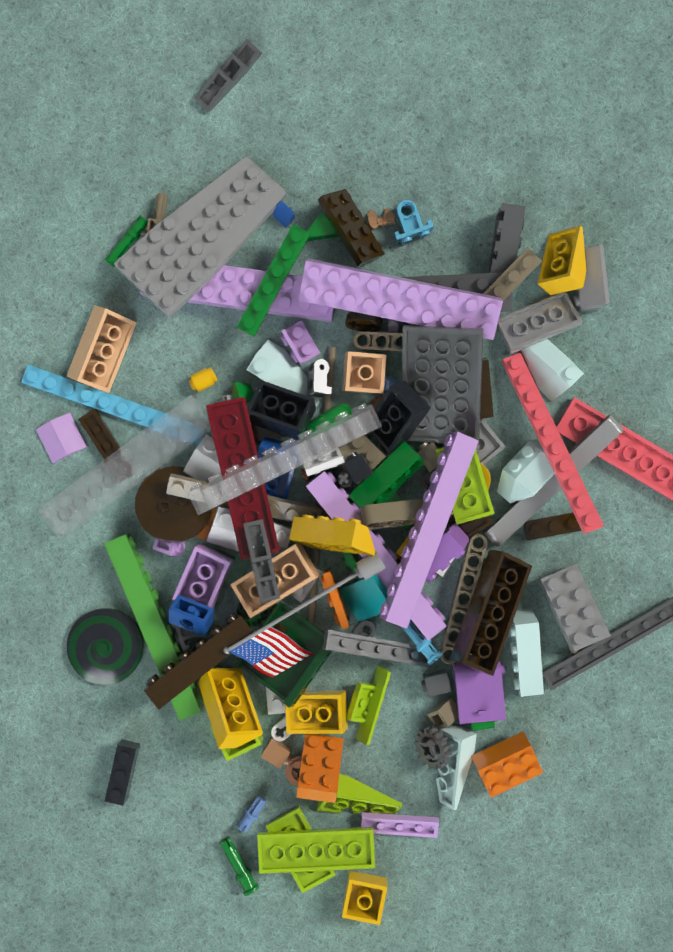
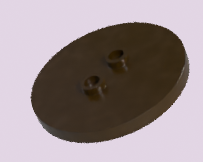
M171 466L153 472L141 483L135 497V512L139 523L149 535L164 542H183L195 537L207 526L212 516L213 504L166 494L171 473L192 478L183 472L184 467Z

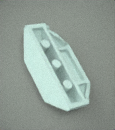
M538 439L528 441L502 469L497 493L510 504L533 497L555 474Z

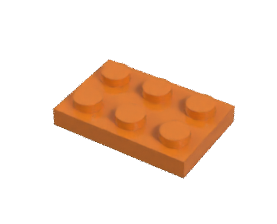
M331 568L324 570L321 576L324 589L336 584ZM336 588L329 592L327 599L330 607L335 608L334 619L337 626L341 625L343 630L350 627V621L340 592Z

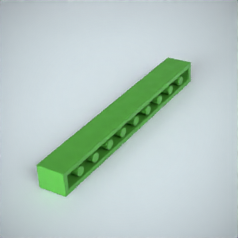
M128 533L106 542L104 545L159 674H161L164 666L171 661L173 663L178 661L182 648L178 646V643L173 638L175 633L172 625L167 624L165 619L167 617L166 610L163 606L160 607L159 594L150 584L152 582L150 573L144 570L143 564L145 562L142 555L136 551V540L133 536L130 537ZM196 681L171 700L179 721L200 713L203 709L204 700L202 695H198L196 692Z

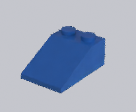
M264 436L259 446L258 457L267 495L283 499L288 498L301 446Z

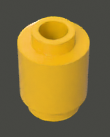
M210 367L190 375L191 380L188 382L193 391L197 389L198 392H201L215 385L214 382L218 381Z

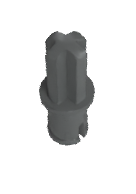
M342 472L339 474L337 480L340 486L349 487L353 483L350 473Z

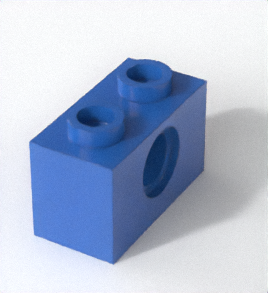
M178 595L169 609V623L205 637L213 623L214 608Z

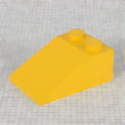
M579 225L548 234L537 284L550 295L583 288L587 271L583 227Z
M346 690L305 692L294 707L289 708L285 705L286 734H343L348 729Z

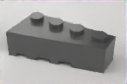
M502 203L497 211L488 273L504 272L517 259L518 249H520L522 241L520 236L524 226L526 206Z

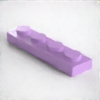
M362 812L361 827H373L374 834L437 838L438 817Z

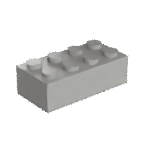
M577 564L538 581L571 652L611 636Z

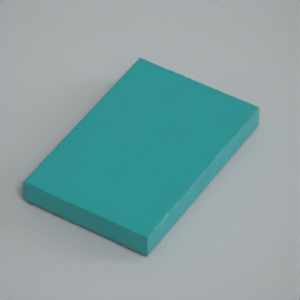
M377 574L367 580L364 578L359 579L339 589V592L359 622L379 615L381 605L388 596L387 589Z

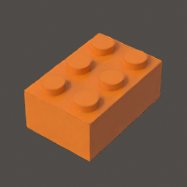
M523 731L471 756L491 798L543 773L533 748Z
M305 734L296 798L336 802L344 738Z

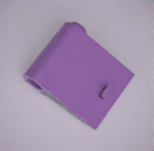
M500 661L498 662L494 676L478 672L460 663L453 664L452 671L454 683L456 684L459 724L506 720L502 675H505L504 664H500Z

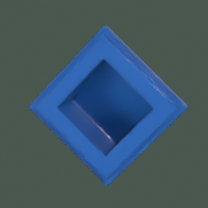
M280 201L273 216L287 228L294 221L295 213L284 202Z

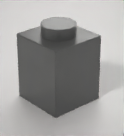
M446 670L423 675L424 680L421 681L423 692L428 693L429 697L451 692Z

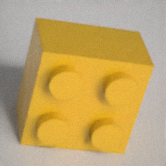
M349 870L342 905V918L380 925L387 892V878Z

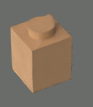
M271 737L263 749L261 757L281 769L282 765H287L292 757L290 754L291 747Z

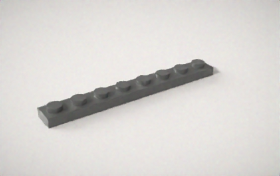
M673 596L611 631L610 637L586 646L575 654H571L543 670V678L550 690L555 689L672 622Z

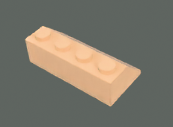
M94 305L66 377L109 393L137 322L106 308Z

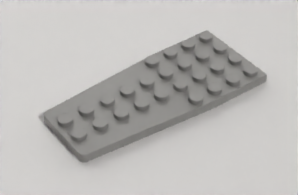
M244 157L158 223L120 257L114 265L159 309L171 318L222 269L273 213L280 201L283 202L286 198V192L254 162Z

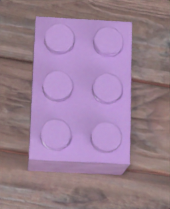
M201 543L195 546L172 599L175 600L178 595L214 608L235 559Z

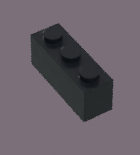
M123 739L118 743L104 802L123 806L127 801L140 743Z

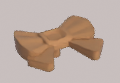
M387 208L384 211L383 217L377 218L373 210H370L367 214L369 227L372 230L379 226H393L395 224L394 214Z

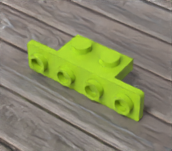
M377 666L372 684L356 683L346 717L349 721L360 722L356 739L365 745H370L391 675L390 671L381 666Z

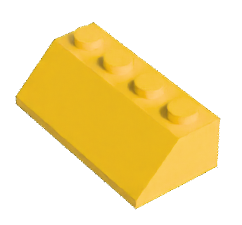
M304 514L302 517H294L289 537L291 541L312 549L375 556V549L369 529L362 525L360 520L350 518L349 521H345V519L333 517V520H329L328 517L318 516L315 519L313 516Z
M212 668L200 678L198 684L218 749L237 748L263 734L241 668Z

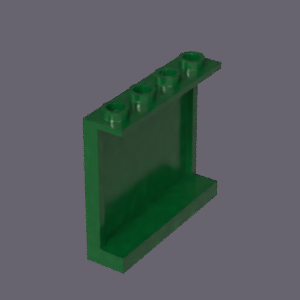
M283 602L276 603L271 608V614L268 619H264L259 625V629L293 609ZM297 612L278 623L288 628L285 634L300 647L313 652L312 655L274 677L261 673L246 660L238 656L236 658L238 661L235 664L236 667L244 669L284 700L283 703L289 708L295 706L333 652L323 650L325 633Z

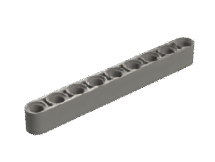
M611 415L605 417L569 451L578 473L624 430ZM554 474L533 497L515 501L490 525V529L487 528L484 531V534L496 547L503 544L562 489L556 475Z

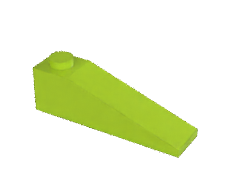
M340 773L336 802L318 801L317 811L341 814V809H352L353 814H359V812L370 810V813L396 814L402 807V803Z

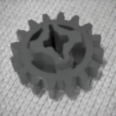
M429 726L419 731V734L415 736L418 740L414 742L418 746L415 751L420 754L418 759L422 758L423 765L428 764V769L434 768V770H438L447 766V763L451 761L448 756L452 755V752L448 749L451 747V744L446 742L448 737L444 738L443 731L438 732V727L432 728V726Z

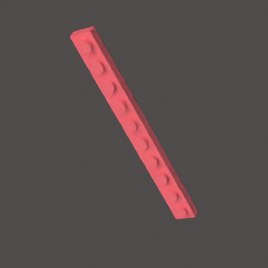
M521 353L504 358L502 364L583 534L585 535L602 528L604 525Z

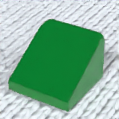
M233 382L232 399L245 397L246 403H250L253 397L251 385Z

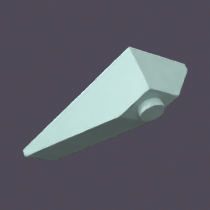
M268 339L256 353L246 370L263 381L307 396L308 377L285 349ZM312 397L315 399V405L317 406L321 398Z
M548 339L520 350L536 381L538 389L551 402L570 388L584 374Z
M450 725L447 728L438 730V732L443 731L444 738L448 737L446 742L451 744V747L448 749L452 752V755L448 756L451 761L447 763V766L438 769L440 777L436 779L439 802L456 810L471 765V756L475 752L477 734L462 726Z

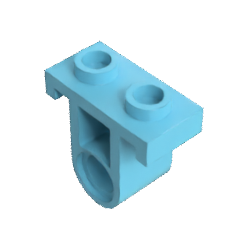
M410 200L400 202L396 215L403 234L399 235L398 231L394 232L396 244L401 242L404 245L411 242L414 237L424 238L430 235L434 227L432 221L428 220L426 225L423 226L416 205ZM407 208L411 211V214L405 216L401 210Z

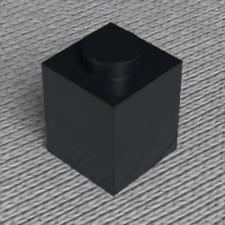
M354 452L346 457L348 461L344 465L356 484L374 473L363 452L359 454Z

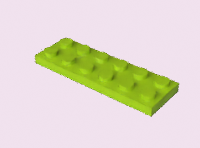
M373 827L258 832L259 874L375 868Z

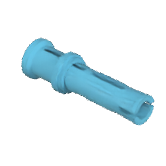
M411 620L407 628L402 627L417 645V651L422 652L427 658L429 665L442 656L443 653L437 651L432 645L431 639L428 641Z

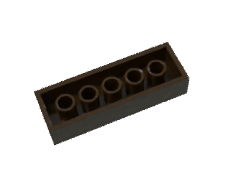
M489 550L450 660L478 672L494 676L532 565L504 551Z
M235 613L231 614L225 619L226 623L222 627L217 625L210 631L209 637L206 639L204 637L200 638L194 643V648L191 651L186 649L178 656L177 662L173 663L171 661L163 667L162 673L159 676L154 674L147 680L144 692L158 710L230 655L224 653L225 647L228 648L254 633L240 613L237 615Z

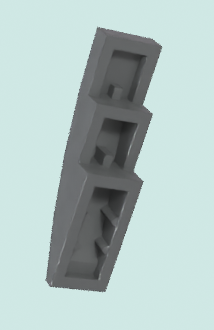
M246 39L235 54L232 53L223 66L215 70L197 94L195 100L210 112L250 70L262 52Z
M263 519L244 523L243 527L260 603L280 599Z

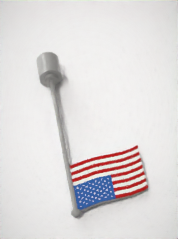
M375 551V556L368 555L356 562L357 567L354 568L356 572L232 646L225 647L224 653H232L246 660L258 671L270 677L280 674L312 655L313 652L300 647L286 634L272 626L356 576L360 579L364 577L367 580L386 569L378 553Z

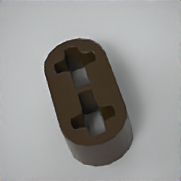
M352 311L346 315L345 326L355 331L379 332L382 326L381 317Z

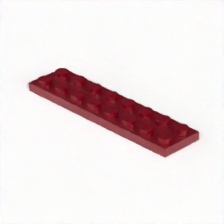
M245 397L206 405L241 560L250 558L243 524L263 519L270 552H278L280 549Z

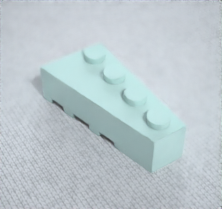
M531 608L517 610L510 628V636L512 637L511 652L514 655L512 668L513 672L516 673V678H513L514 689L518 690L521 697L544 694L539 622Z

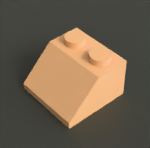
M346 352L342 391L384 394L386 355Z

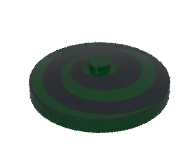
M112 608L95 609L80 617L72 626L67 639V655L73 669L85 680L99 685L115 684L129 677L138 667L144 651L143 636L136 622L126 613Z

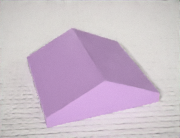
M71 413L50 420L36 429L53 464L87 447Z

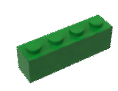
M404 441L388 458L380 463V466L371 476L367 477L359 486L352 490L349 497L360 508L370 504L384 503L425 462Z

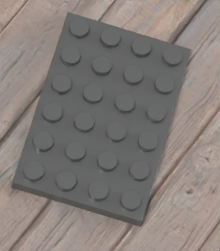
M403 326L402 381H406L431 407L408 441L444 443L446 436L450 432H460L478 440L477 445H479L484 329Z

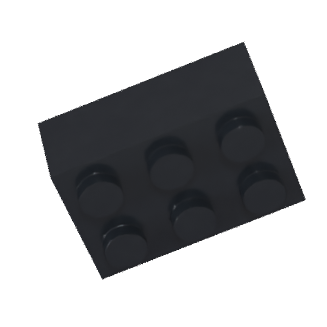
M261 380L247 409L251 424L301 442L316 411L315 399Z
M402 381L389 387L364 426L387 452L391 453L404 441L407 442L431 407L406 381Z

